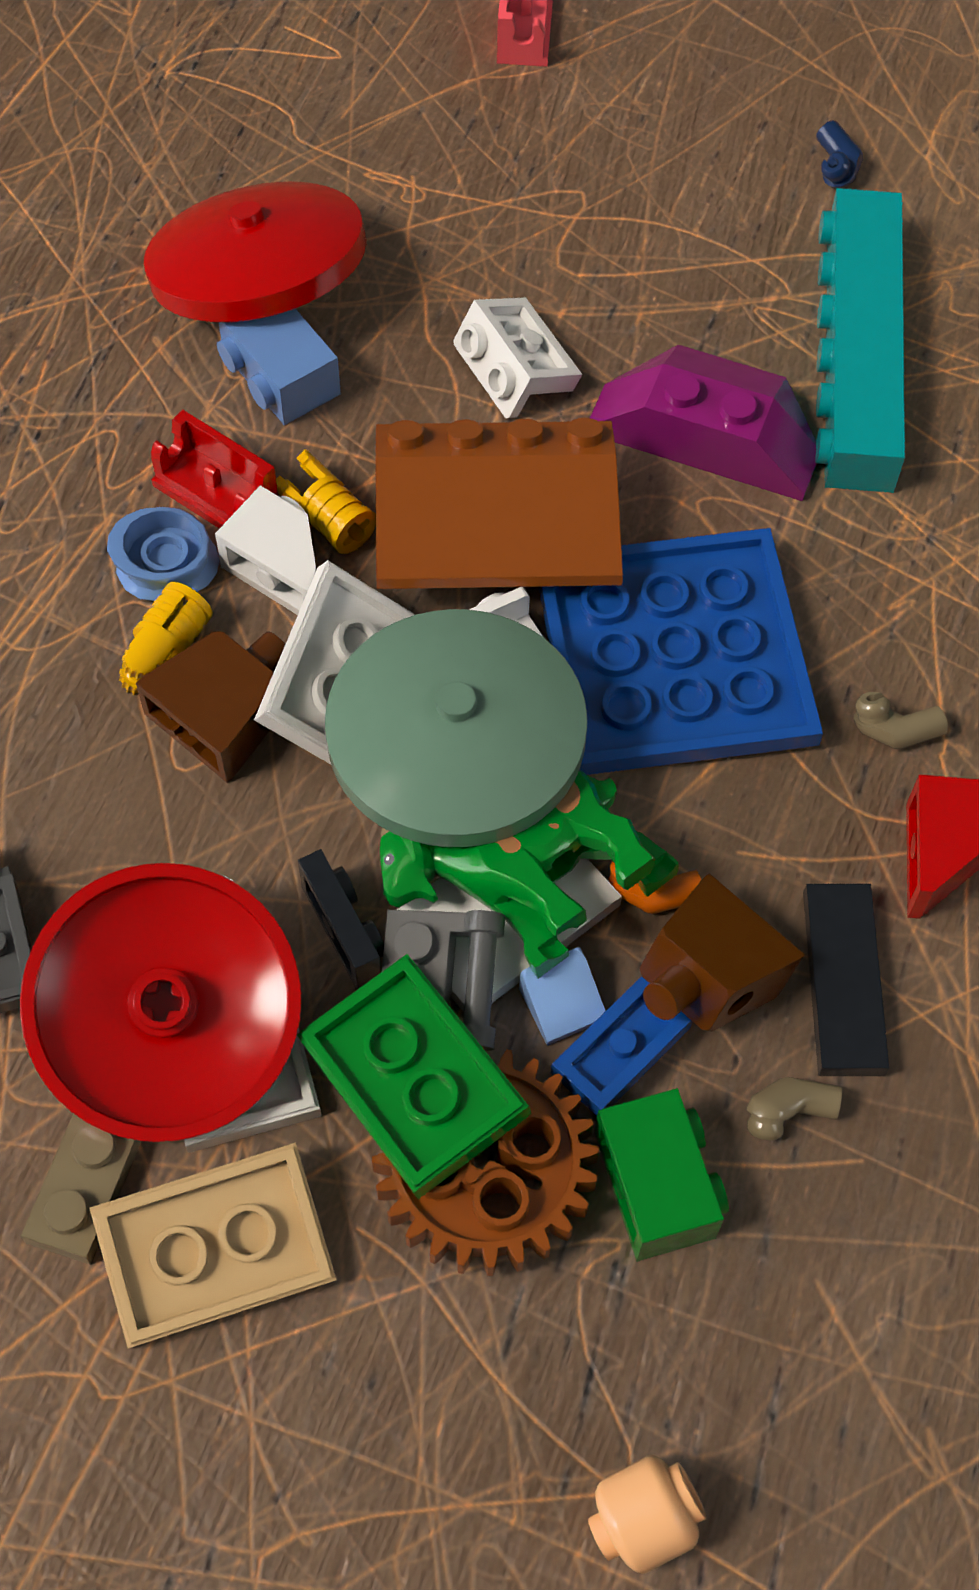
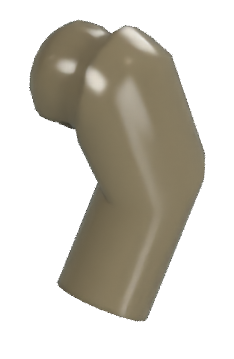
M867 692L861 695L855 704L857 712L854 714L853 719L861 734L893 749L909 747L946 735L948 732L946 716L939 706L903 716L890 710L889 699L880 692Z
M792 1077L780 1078L751 1097L746 1108L750 1113L747 1129L756 1138L777 1140L783 1135L784 1120L790 1119L797 1113L837 1120L842 1100V1086Z

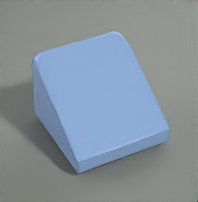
M580 947L569 950L567 958L539 979L530 967L520 973L519 990L547 1046L588 1029L605 1012L588 962Z

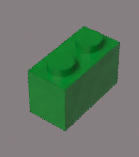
M678 1088L598 1110L594 1130L595 1137L636 1261L716 1239L724 1221L722 1214L729 1212L727 1194L717 1172L708 1174L699 1150L706 1146L700 1117L694 1107L685 1109Z

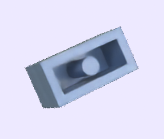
M296 309L260 319L218 322L221 340L217 342V350L223 363L232 373L236 371L241 373L247 380L250 393L258 406L263 410L270 408L283 425L292 422L341 394L338 357Z

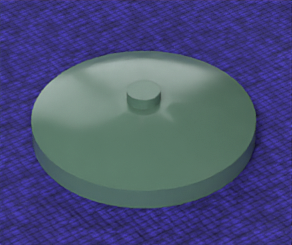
M468 609L431 611L404 618L383 628L362 643L350 655L335 678L327 701L325 714L327 749L332 769L345 794L366 817L382 828L408 840L441 847L479 846L506 839L528 829L550 813L565 797L576 779L584 757L587 735L585 698L580 683L566 659L551 643L532 629L509 618L484 611Z

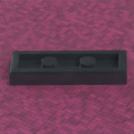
M806 884L803 891L818 1076H886L889 1070V1058L871 884Z

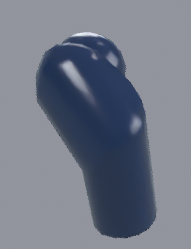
M836 120L828 121L819 129L816 135L817 141L830 155L827 161L823 159L821 172L827 185L833 188H843L853 183L856 179L863 161V152Z

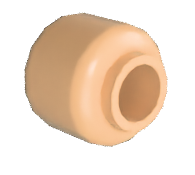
M649 1455L604 1478L598 1484L595 1491V1500L599 1513L589 1517L588 1522L597 1545L608 1561L620 1556L629 1568L637 1573L644 1574L692 1550L699 1538L697 1523L706 1519V1513L682 1465L676 1462L668 1466L660 1457Z

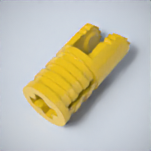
M305 449L296 459L300 462V467L312 479H317V481L301 496V491L288 479H283L279 475L276 478L278 495L280 497L287 496L295 500L308 514L309 523L331 543L340 554L351 553L361 547L373 533L376 527V514L369 507L364 506L310 451Z
M169 582L163 589L162 594L152 604V608H149L145 613L143 620L139 621L133 629L135 638L130 643L129 650H125V655L122 656V669L119 671V681L122 682V688L127 690L126 693L132 692L133 695L138 693L136 682L144 675L190 647L194 642V638L203 630V626L209 622L213 616V611L209 603L198 592L182 583ZM184 598L188 600L185 605H183Z

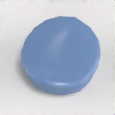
M156 507L137 510L117 521L108 535L107 552L117 567L116 575L124 589L141 600L155 601L169 582L182 583L198 592L207 587L217 574L220 559L216 546L210 540L205 526L194 515L180 508Z

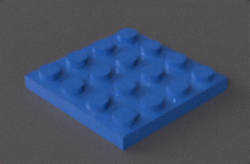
M771 528L621 545L622 585L539 587L549 643L560 652L574 671L585 698L587 735L580 770L586 775L820 745L823 730Z

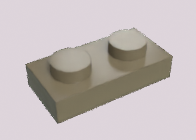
M73 1114L22 1231L21 1238L28 1245L91 1265L98 1249L99 1241L90 1207L119 1198L142 1141L123 1138L102 1131Z

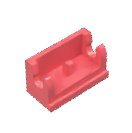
M500 0L497 35L498 64L548 67L553 0Z

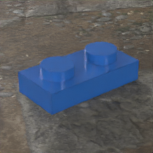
M642 976L551 1065V1074L554 1076L559 1073L563 1077L562 1084L572 1094H579L581 1102L596 1116L598 1110L613 1106L691 1028L693 1022L682 1012L671 1020H662L654 1016L647 1008L643 999V991L650 983Z

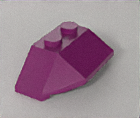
M679 344L606 383L590 416L591 419L597 421H612L615 443L802 502L817 465L815 462L816 439L786 377Z

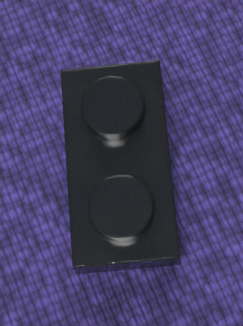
M322 849L297 860L302 889L354 987L358 990L381 973L380 958L383 957L384 942L373 921L369 919L361 923L351 904L357 902L358 899L345 869L340 866L332 870Z

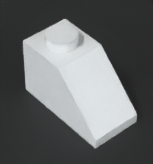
M260 485L215 533L221 568L298 615L316 573L308 514L292 498L287 496L279 497Z

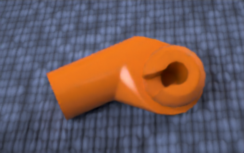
M613 861L610 864L611 874L608 878L609 883L621 894L622 899L648 914H657L679 908L701 881L697 870L681 873L646 897L638 883L629 890L623 889L617 883L615 863Z

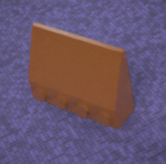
M577 418L568 422H538L532 419H517L512 422L478 423L474 420L462 419L452 423L419 424L415 421L401 420L392 424H376L377 589L622 585L623 569L617 457L612 421Z

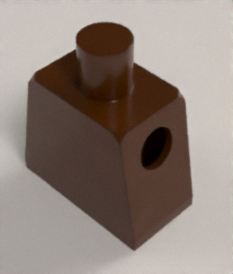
M213 631L136 682L143 712L149 719L228 783L270 731V729L254 719L283 652L285 643L274 633L266 631L245 650L224 632Z
M709 873L700 881L661 929L639 968L641 975L650 983L643 991V999L649 1011L659 1019L671 1020L682 1012L702 1030L713 1032L774 1000L781 993L805 954Z

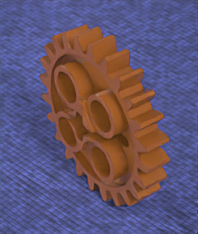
M506 1049L500 1059L498 1068L529 1105L532 1114L475 1156L476 1158H482L487 1150L497 1153V1163L489 1161L482 1170L474 1167L473 1158L456 1171L457 1176L452 1182L445 1186L434 1187L420 1199H417L384 1153L372 1156L373 1172L390 1176L376 1185L378 1200L389 1201L398 1199L387 1212L389 1224L394 1226L410 1220L412 1223L406 1233V1245L412 1248L426 1238H429L432 1241L430 1247L431 1263L436 1264L447 1251L450 1250L457 1253L458 1273H465L474 1256L482 1257L487 1276H494L497 1257L507 1255L511 1265L518 1272L523 1270L524 1249L529 1246L544 1260L549 1257L551 1249L547 1236L549 1232L565 1241L571 1238L573 1228L564 1214L585 1218L589 1203L577 1192L595 1191L598 1176L582 1167L597 1163L599 1147L580 1142L592 1135L594 1124L592 1119L572 1120L580 1109L581 1097L579 1094L559 1100L557 1096L560 1092L563 1078L559 1073L543 1083L537 1080L539 1060L532 1059L522 1071L513 1069L512 1050ZM535 1134L543 1137L551 1148L547 1153L539 1157H529L520 1153L514 1146V1142L523 1135ZM521 1178L527 1180L536 1179L542 1186L538 1190L531 1189L525 1185ZM504 1193L514 1198L520 1208L509 1218L498 1219L487 1214L481 1204L492 1194Z

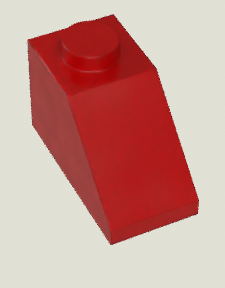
M918 775L906 803L907 918L921 919L979 870V779Z

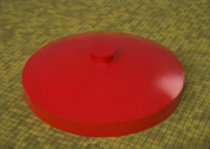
M308 182L262 183L215 195L176 215L155 234L147 246L144 255V269L153 296L164 308L172 313L193 320L207 322L248 321L293 310L320 298L340 285L361 262L367 245L366 233L357 204L350 197L334 188Z
M174 863L143 864L109 873L86 885L66 900L48 920L31 949L26 962L20 993V1019L25 1044L36 1071L52 1094L73 1114L102 1131L123 1138L151 1142L179 1141L215 1131L231 1123L254 1106L272 1087L290 1056L298 1031L301 1011L300 979L292 949L279 924L264 905L247 890L217 873L199 867Z

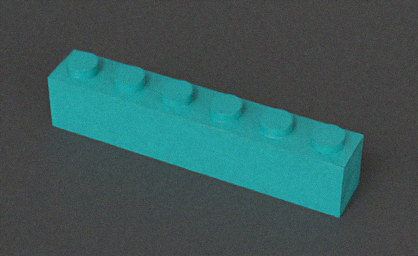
M836 188L832 210H823L821 213L818 243L827 245V252H822L820 256L818 286H827V295L821 294L818 306L817 328L826 329V338H820L816 369L817 372L826 373V383L820 382L817 392L816 417L825 418V429L819 428L815 462L825 464V488L894 493L905 459L902 193Z

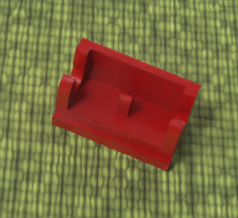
M183 409L172 419L174 441L171 447L168 449L157 440L153 443L151 450V459L155 476L151 479L153 487L219 529L260 485L278 496L273 465Z

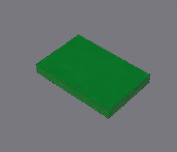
M408 954L297 1033V1037L417 1199H420L532 1114L529 1105Z

